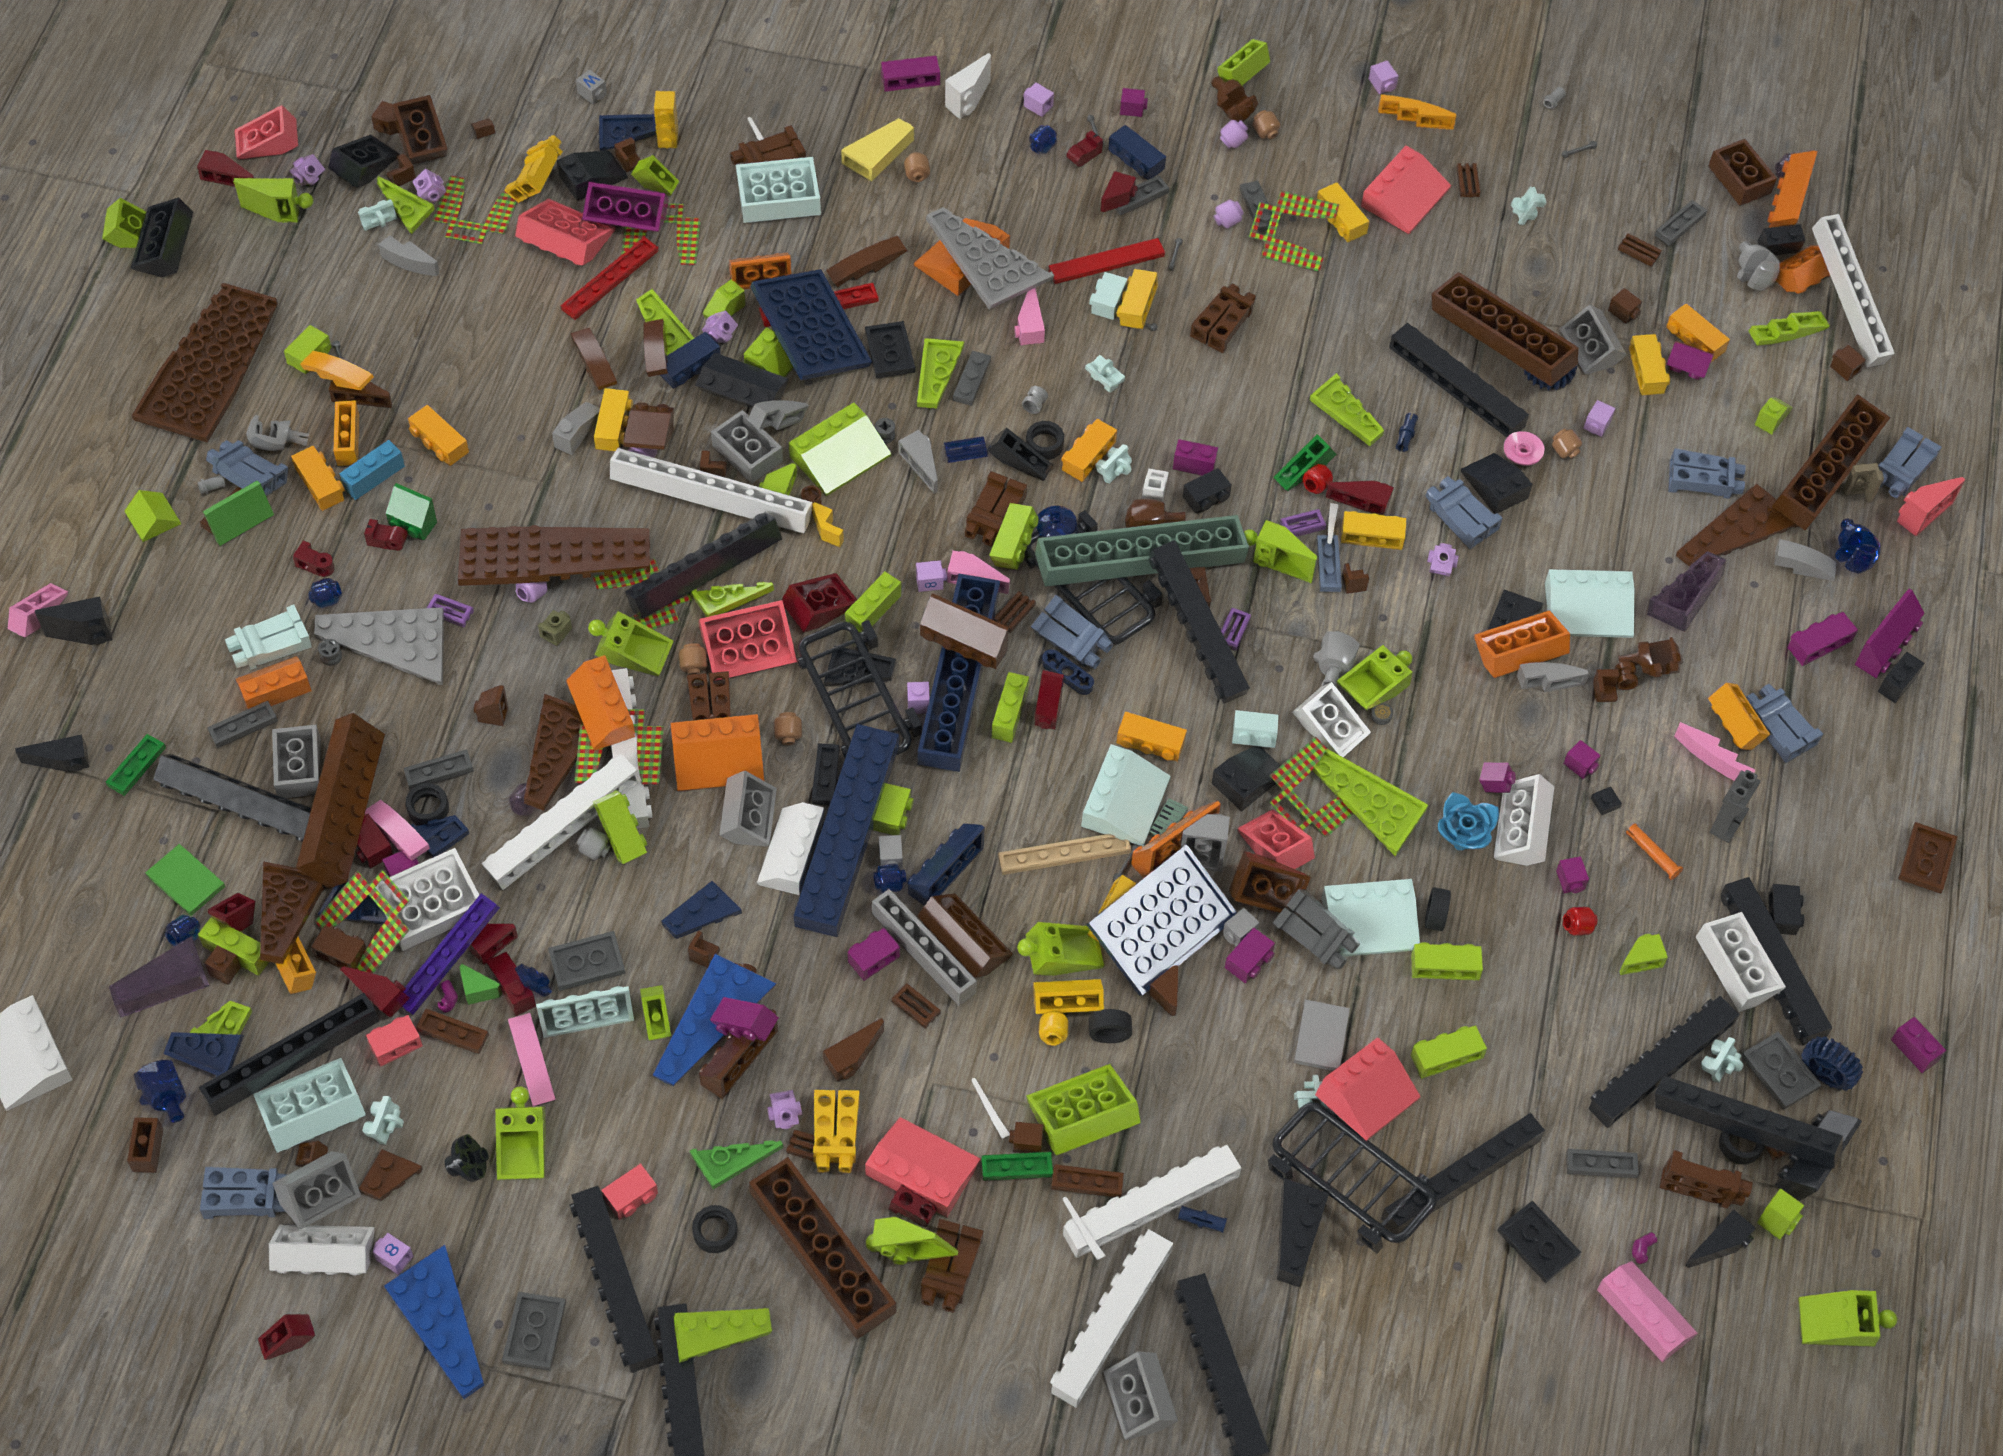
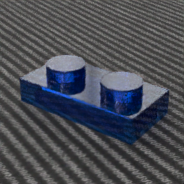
M522 963L515 968L524 987L544 997L552 993L548 985L550 980L545 973H540L535 968H530Z

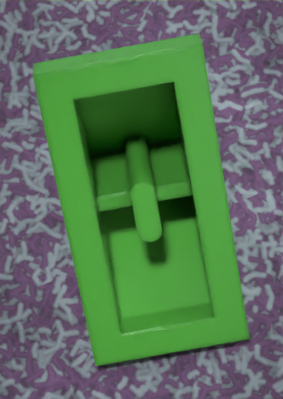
M464 964L460 965L459 968L468 1005L501 997L502 991L499 983Z

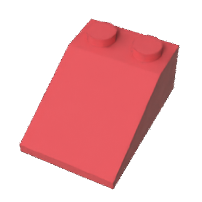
M281 105L235 129L236 157L238 159L281 155L293 150L298 146L296 118Z
M1960 477L1922 486L1915 492L1911 491L1904 499L1906 503L1898 512L1900 516L1897 522L1914 536H1917L1954 503L1966 479Z
M1273 809L1238 828L1240 835L1257 855L1267 857L1293 869L1315 858L1312 837Z

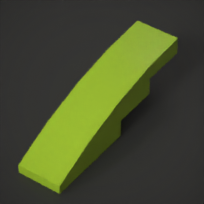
M1821 311L1790 313L1786 319H1771L1767 325L1751 326L1748 332L1756 345L1759 346L1809 336L1828 329L1830 325Z

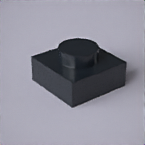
M1611 786L1591 796V800L1601 815L1614 811L1622 805Z

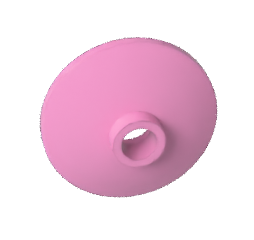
M1520 431L1512 433L1506 438L1504 453L1512 462L1518 465L1529 466L1536 464L1542 459L1544 445L1536 435Z

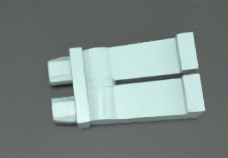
M295 605L286 607V612L255 625L234 629L235 635L225 639L229 652L238 649L242 650L232 655L237 668L249 665L250 670L257 668L256 665H261L312 647L309 635Z

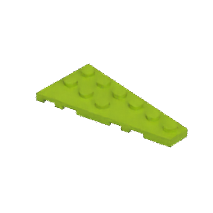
M1329 749L1326 750L1320 761L1312 769L1395 857L1428 808V804Z

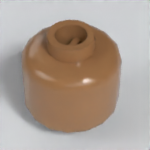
M1263 110L1254 116L1252 126L1261 139L1268 138L1270 140L1279 134L1278 130L1281 124L1272 111Z
M915 152L905 159V173L909 180L921 182L928 178L930 175V165L925 155Z
M1564 428L1553 436L1552 447L1561 458L1570 457L1573 459L1581 452L1579 448L1582 446V441L1572 429L1566 430Z
M697 643L684 645L683 649L679 651L680 669L688 673V675L701 674V671L707 668L706 650Z
M793 712L780 713L779 717L774 720V737L782 741L783 745H794L795 741L802 737V720L800 717L796 716V713Z

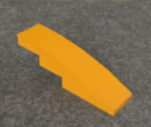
M1380 95L1378 113L1397 114V120L1416 121V127L1454 129L1456 113L1419 100Z
M312 351L300 363L304 370L316 372L320 378L333 380L338 387L362 390L374 378L371 373L350 362L317 351Z

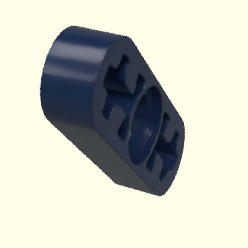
M1050 649L1043 653L1042 666L1047 671L1063 674L1062 671L1069 668L1074 673L1070 676L1064 675L1063 682L1081 695H1088L1093 691L1094 679L1090 674L1057 650ZM1085 682L1088 683V686H1087V685H1083V686L1080 685L1081 683H1083V684H1084Z

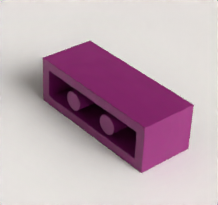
M937 55L881 62V78L884 92L940 85V68Z
M1844 612L1836 615L1831 614L1820 623L1815 622L1802 632H1795L1791 636V641L1787 648L1798 662L1804 666L1852 642L1858 629Z
M723 997L710 1021L716 1025L715 1029L724 1035L730 1033L737 1038L743 1036L751 1041H755V1039L765 1041L779 1017L765 1005Z

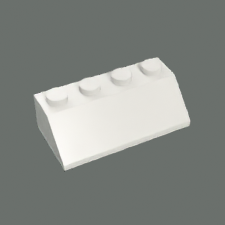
M1540 774L1515 780L1510 793H1502L1494 859L1526 866L1545 861L1554 786Z
M799 803L782 808L757 885L800 895L824 823V807Z
M1742 912L1705 923L1696 935V939L1738 1012L1758 1006L1785 989L1786 986Z
M279 1225L269 1242V1270L277 1271L278 1273L301 1271L303 1274L325 1272L329 1275L339 1272L351 1275L366 1273L371 1262L374 1227L308 1225L300 1229L297 1225Z

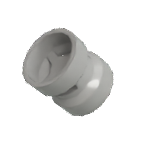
M1032 386L1028 391V396L1022 402V407L1031 414H1038L1042 409V404L1048 398V393L1042 387Z

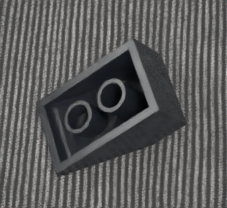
M370 134L333 148L328 169L348 181L352 186L358 188L374 180L398 158L397 156L400 153Z
M609 150L577 152L557 160L558 175L577 201L586 197L589 182L614 185L628 178L626 172Z
M1496 453L1488 455L1460 470L1494 514L1527 500L1533 485L1521 469Z
M100 596L35 610L45 637L89 645L103 644L113 640L110 621Z
M1254 746L1230 757L1213 771L1211 783L1242 812L1276 784L1270 775L1281 765L1260 746Z

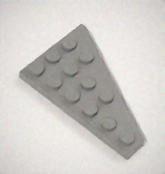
M944 207L926 216V220L989 310L1052 280L1054 277L1051 271L1049 273L1040 268L1038 263L1027 259L1026 256L1018 251L1008 249L1000 244L1001 241L990 237L989 234L976 226L974 228L963 222L962 218L953 215Z
M443 607L315 615L314 634L316 638L321 640L334 639L340 646L351 649L354 653L371 657L380 663H387L395 669L408 674H415L421 679L425 678L436 682L437 685H443Z

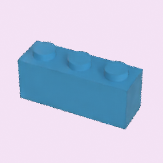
M388 440L340 472L341 483L345 491L354 500L366 494L405 467L402 452Z

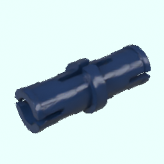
M1411 413L1406 414L1403 426L1399 429L1400 436L1395 446L1398 451H1401L1402 445L1404 446L1403 452L1408 451L1410 441L1415 435L1414 428L1418 421V416L1414 413L1412 419H1410Z
M1183 1205L1178 1216V1220L1196 1224L1198 1228L1207 1227L1222 1233L1227 1218L1209 1214L1207 1210L1198 1211Z

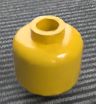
M1060 1012L1045 1013L1039 1021L1040 1039L1051 1046L1063 1043L1068 1036V1018Z

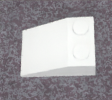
M989 53L945 81V107L959 119L970 115L975 110L990 83L991 55Z
M1332 682L1321 686L1292 712L1310 734L1317 737L1329 750L1342 757L1371 733Z

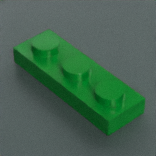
M146 734L107 779L106 785L125 796L166 749L165 744Z
M1051 1152L981 1155L983 1181L1053 1177Z

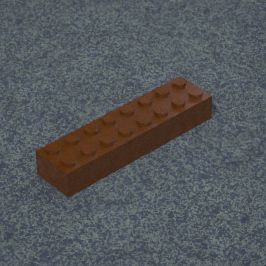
M1460 272L1456 273L1432 293V310L1550 386L1578 365L1579 347Z
M1857 394L1772 507L1803 530H1806L1891 417Z
M350 713L335 720L296 865L298 870L329 889L348 881L385 737L383 732L355 713Z
M789 1157L749 1182L752 1197L857 1340L896 1314V1302Z

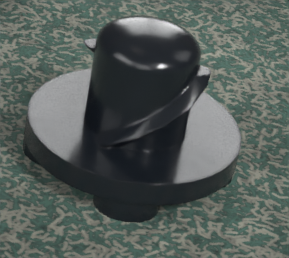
M466 1134L455 1139L452 1143L451 1155L447 1156L444 1162L445 1169L453 1177L461 1175L467 1181L476 1182L484 1178L486 1174V1161L489 1159V1154L485 1148H481L471 1135Z

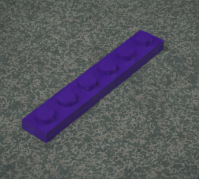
M482 893L477 897L405 986L407 989L404 992L410 999L402 1006L412 1015L415 1014L500 909L498 905Z

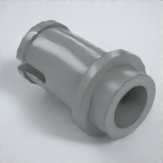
M1557 87L1550 95H1546L1544 98L1545 107L1548 109L1556 108L1558 102L1566 96L1565 90L1562 87Z
M221 474L206 480L202 478L200 482H197L200 493H205L206 495L209 491L226 487Z

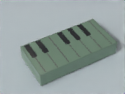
M1169 798L1149 830V835L1152 837L1157 834L1161 835L1172 823L1181 821L1186 815L1188 807Z

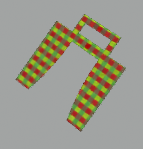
M450 175L445 187L446 192L442 195L432 220L449 224L445 237L482 244L487 231L505 234L517 201L503 191L492 207L485 224L458 220L457 217L464 194L465 178ZM454 226L481 231L479 238L453 234L452 232Z
M1281 190L1277 206L1259 202L1249 237L1266 241L1262 258L1320 272L1323 262L1321 256L1295 244L1275 239L1274 236L1281 213L1312 218H1336L1339 204ZM1263 209L1273 211L1266 235L1256 233Z
M668 203V208L678 209L677 216L666 215L664 222L677 223V249L681 265H696L701 218L683 217L684 204ZM624 227L621 255L640 239L646 237L647 230Z
M651 558L650 572L646 573V568L634 570L633 574H625V571L620 570L613 571L612 576H604V573L592 577L597 589H610L641 583L648 579L650 575L660 571L655 559ZM687 593L683 598L673 601L644 619L637 615L630 618L653 630L679 622L674 606L691 601L689 593Z
M628 709L630 715H638V724L633 725L635 733H638L637 757L642 784L659 785L664 726H644L645 710ZM580 725L575 783H584L597 771L603 749L593 750L584 725Z
M1315 737L1270 775L1283 790L1270 803L1284 818L1302 831L1313 823L1327 837L1354 813L1337 797L1313 814L1293 792V789L1312 771L1327 750L1321 741ZM1284 797H1287L1306 818L1301 825H1298L1278 803Z
M383 870L371 884L356 871L315 922L321 929L324 925L333 928L350 915L369 895L387 915L388 919L368 945L356 969L374 973L409 932V929L397 916L409 900ZM381 880L386 883L401 901L395 909L375 888Z

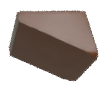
M489 118L471 123L477 139L495 134L494 124Z
M318 1140L300 1143L295 1165L303 1167L326 1155L328 1147Z

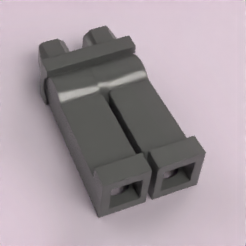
M1745 770V772L1740 771L1722 801L1724 804L1709 833L1727 843L1730 842L1749 811L1746 805L1761 780L1757 779V774L1749 770Z
M1298 889L1288 902V907L1282 910L1273 924L1304 945L1315 956L1320 958L1323 964H1330L1337 969H1341L1347 962V959L1340 954L1342 949L1345 948L1350 953H1353L1360 945L1359 941L1353 936L1355 932L1348 929L1308 891Z

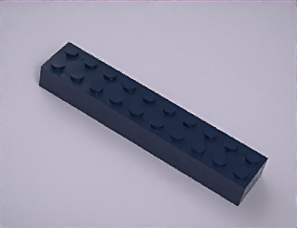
M959 574L952 602L994 620L1000 593V580ZM943 646L919 743L917 765L960 772L983 665L976 660L963 657L956 651L947 650Z
M860 724L856 725L793 915L795 927L838 938L873 829V819L897 755L899 734Z

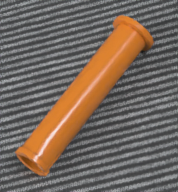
M1636 823L1628 828L1629 830L1626 831V834L1669 875L1670 880H1673L1682 872L1683 867L1678 866Z

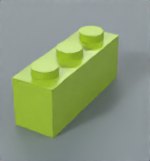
M1255 39L1250 40L1217 68L1221 79L1225 82L1234 79L1239 81L1241 85L1245 84L1270 63L1267 43Z
M1010 503L989 554L995 566L1018 570L1020 563L1023 562L1025 550L1031 542L1034 527L1038 525V516L1032 506Z
M884 571L845 612V622L852 623L859 632L862 631V622L869 620L873 626L901 597V582Z
M1008 672L993 720L991 738L1010 743L1013 742L1028 693L1029 676Z
M614 791L592 801L620 863L625 864L647 853L645 849L647 842L643 834L638 833L636 827L639 824L635 815L630 814L628 810L630 803L625 794Z
M210 917L198 933L204 948L213 952L218 945L236 954L241 967L260 976L269 963L268 961L260 960L261 942Z
M1427 942L1414 944L1411 953L1412 978L1480 980L1483 971L1482 947L1474 946L1473 944H1465L1463 946L1450 943L1433 945Z
M1476 1025L1469 1028L1464 1026L1454 1033H1442L1433 1040L1417 1042L1413 1046L1410 1056L1421 1079L1483 1059L1487 1047Z

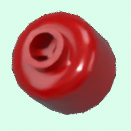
M1323 464L1314 465L1303 475L1304 487L1313 494L1324 492L1328 488L1329 482H1333L1332 472Z
M1571 907L1563 916V926L1573 936L1590 935L1598 923L1597 916L1590 907Z

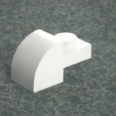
M1148 469L1142 499H1154L1163 502L1169 472Z

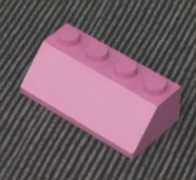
M1632 1261L1619 1266L1601 1281L1597 1289L1662 1363L1698 1334Z

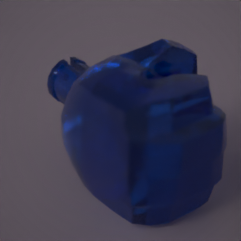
M1844 519L1840 524L1843 531L1838 537L1841 548L1837 550L1835 557L1839 562L1847 561L1844 565L1847 570L1857 574L1864 573L1871 569L1879 558L1881 549L1879 540L1865 526L1854 524L1852 519Z
M159 1060L142 1065L141 1069L133 1075L138 1090L142 1091V1096L139 1099L142 1106H151L157 1111H166L172 1123L181 1121L184 1118V1113L180 1108V1104L186 1098V1093L173 1061Z

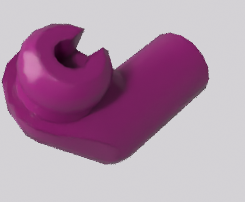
M445 980L440 984L445 996L441 999V1002L438 1001V1008L443 1012H449L453 1010L458 1000V994L450 980Z
M1653 1232L1642 1236L1633 1243L1632 1256L1638 1264L1647 1262V1248L1657 1243V1237Z

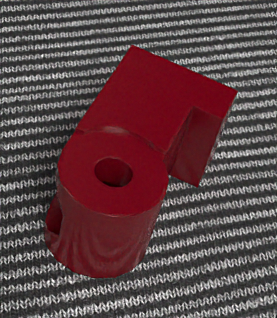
M1090 130L1086 133L1084 139L1068 150L1066 157L1075 165L1081 167L1102 153L1103 139Z
M369 519L364 536L367 546L399 551L403 549L408 533L402 527L379 524L378 520Z
M303 540L293 555L294 564L298 568L321 577H328L334 573L335 568L332 556L325 552L319 553L312 550L311 543Z
M901 1185L890 1202L888 1210L896 1214L898 1212L915 1223L927 1227L937 1208L925 1200L924 1197Z

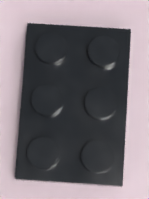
M904 321L865 327V335L876 378L915 373V364Z
M1533 1200L1498 1227L1497 1230L1545 1283L1550 1281L1581 1254V1251Z

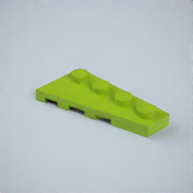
M653 289L636 299L645 322L664 319L667 355L694 339Z
M924 339L917 407L938 408L964 348V341Z
M1336 373L1310 395V401L1367 445L1371 446L1383 436L1384 429L1370 412L1365 411L1360 400L1355 399L1351 394L1350 388L1340 381L1341 377Z
M769 1308L676 1313L673 1317L680 1363L695 1356L706 1355L714 1350H722L740 1342L744 1343L770 1335L772 1332Z

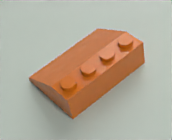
M968 218L963 219V222L973 228L976 226L989 234L990 237L1001 241L1000 244L1009 249L1010 235L997 226ZM941 240L914 262L915 267L957 296L971 285Z
M758 714L671 723L677 791L726 787L727 778L742 771H747L764 781Z
M1216 801L1199 807L1194 812L1189 811L1181 821L1172 823L1164 833L1152 837L1150 842L1144 847L1139 846L1136 848L1132 855L1131 865L1144 878L1181 848L1183 830L1207 814H1219L1221 803Z

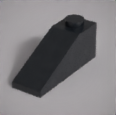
M1007 427L994 437L987 449L990 454L1002 463L1042 481L1045 480L1053 467L1050 461Z
M82 734L15 748L20 762L24 764L65 772L89 768L87 745Z
M1733 1209L1690 1256L1685 1265L1691 1268L1736 1253L1742 1246L1746 1249L1754 1240V1237L1751 1235L1756 1228Z

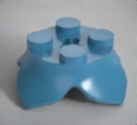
M1452 792L1445 801L1443 819H1440L1438 822V831L1457 850L1484 848L1492 840L1490 834L1497 825L1499 809L1497 806L1489 803L1473 805L1466 796Z

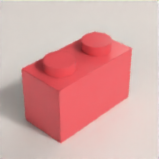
M409 1015L398 1017L384 1027H377L366 1035L380 1067L423 1046Z
M641 1163L601 1190L604 1201L619 1220L623 1217L631 1216L639 1206L644 1203H650L658 1194L657 1184Z

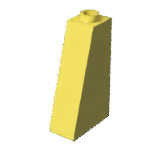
M897 119L841 150V162L868 180L873 181L914 141V127L901 119Z

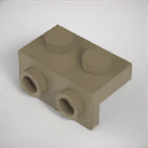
M1877 463L1854 465L1843 487L1845 496L1865 494L1867 502H1873L1884 480L1883 472L1879 470Z

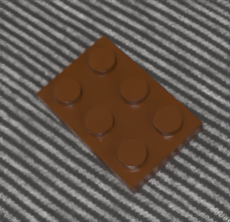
M1915 822L1911 830L1898 879L1941 894L1945 886L1958 836Z

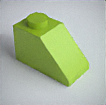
M654 155L640 160L631 174L644 188L665 193L668 196L672 195L679 183V180Z
M732 279L715 291L703 312V316L708 319L711 315L722 311H727L732 316L746 306L745 290Z
M1772 397L1760 410L1755 425L1772 435L1793 407L1776 397Z
M789 464L767 474L764 482H760L759 487L790 496L797 477L796 464Z
M1644 934L1637 939L1619 971L1621 975L1664 967L1668 956L1660 934Z
M659 985L640 989L648 1039L654 1040L670 1037L671 1031L663 986Z

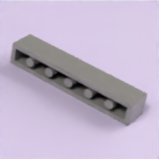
M890 889L872 901V914L958 1006L976 994L977 981Z

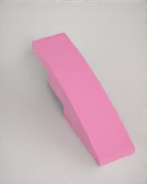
M1680 722L1674 737L1705 764L1734 781L1741 770L1744 772L1745 770L1755 772V769L1735 761L1738 754L1719 747L1718 744L1721 739Z
M382 800L366 809L365 815L369 813L387 841H391L399 851L402 850L411 861L430 849L429 844L419 833Z
M527 1013L508 1019L532 1105L537 1106L556 1100L531 1014Z

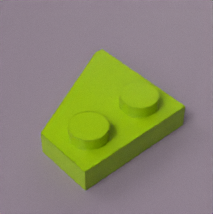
M229 1001L218 1012L207 1017V1021L200 1027L191 1029L190 1033L240 1035L252 1014V1010L250 1007Z

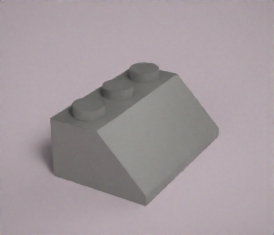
M1591 304L1559 328L1566 340L1579 347L1578 363L1585 374L1611 368L1627 356L1602 310Z
M742 771L727 778L719 835L734 844L769 846L777 788L747 771Z
M1207 814L1183 830L1181 847L1187 844L1205 870L1222 871L1230 817Z
M334 1151L272 1183L280 1205L300 1229L361 1197L346 1154Z
M1138 1351L1103 1371L1124 1440L1161 1431L1178 1421L1156 1353Z

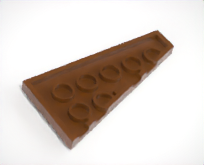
M1756 484L1680 548L1676 556L1690 568H1694L1712 561L1717 556L1722 554L1725 556L1735 549H1743L1764 541L1771 535L1782 534L1787 529L1799 526L1774 509L1772 505L1777 499Z
M544 694L543 706L541 708L533 757L524 795V804L543 811L577 761L580 725H583L576 705Z
M263 861L260 960L278 964L284 963L325 887L295 867Z

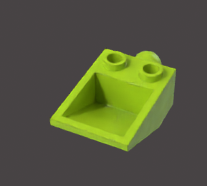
M234 178L240 206L276 222H298L300 207L310 208L314 202L313 197L309 193H302L298 197L294 179Z
M1266 520L1259 536L1252 529L1244 531L1248 546L1256 544L1254 563L1312 583L1317 556L1286 527Z
M619 611L609 620L606 628L605 624L599 619L592 620L588 626L591 635H602L594 655L598 657L605 655L607 661L613 665L657 677L662 671L674 642L670 638Z
M1382 645L1338 679L1337 684L1363 708L1368 710L1396 697L1410 686L1413 672L1408 666L1412 663V655L1410 652L1403 650L1395 656Z
M1037 922L1026 934V938L1020 940L1017 945V950L1022 956H1030L1033 974L1055 976L1104 967L1100 944L1087 935L1090 930L1088 926Z
M522 1086L515 1087L511 1092V1100L515 1103L516 1107L495 1109L497 1180L545 1178V1106L525 1107V1103L529 1099V1091ZM528 1115L535 1117L533 1124L527 1122ZM505 1116L511 1117L512 1121L509 1125L503 1122Z
M897 1217L875 1219L874 1232L867 1237L865 1242L869 1251L874 1253L881 1252L883 1256H886L897 1265H905L910 1261L958 1255V1250L937 1234Z
M1850 1290L1798 1298L1802 1344L1875 1346L1880 1338L1879 1324L1885 1329H1891L1897 1324V1316L1892 1310L1886 1309L1878 1314L1876 1291ZM1857 1309H1861L1863 1311L1861 1315L1858 1314Z

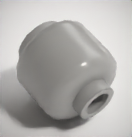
M591 827L589 830L584 829L576 843L579 845V852L592 860H597L600 856L605 857L611 848L608 844L609 838L607 834L594 827Z

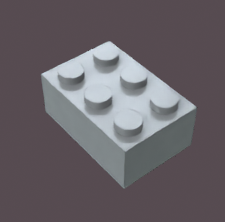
M741 410L711 431L712 446L752 484L782 463L783 453L782 447L763 429L759 430L748 421L749 415Z
M317 725L272 729L274 787L277 795L284 798L315 795L322 772L321 738Z

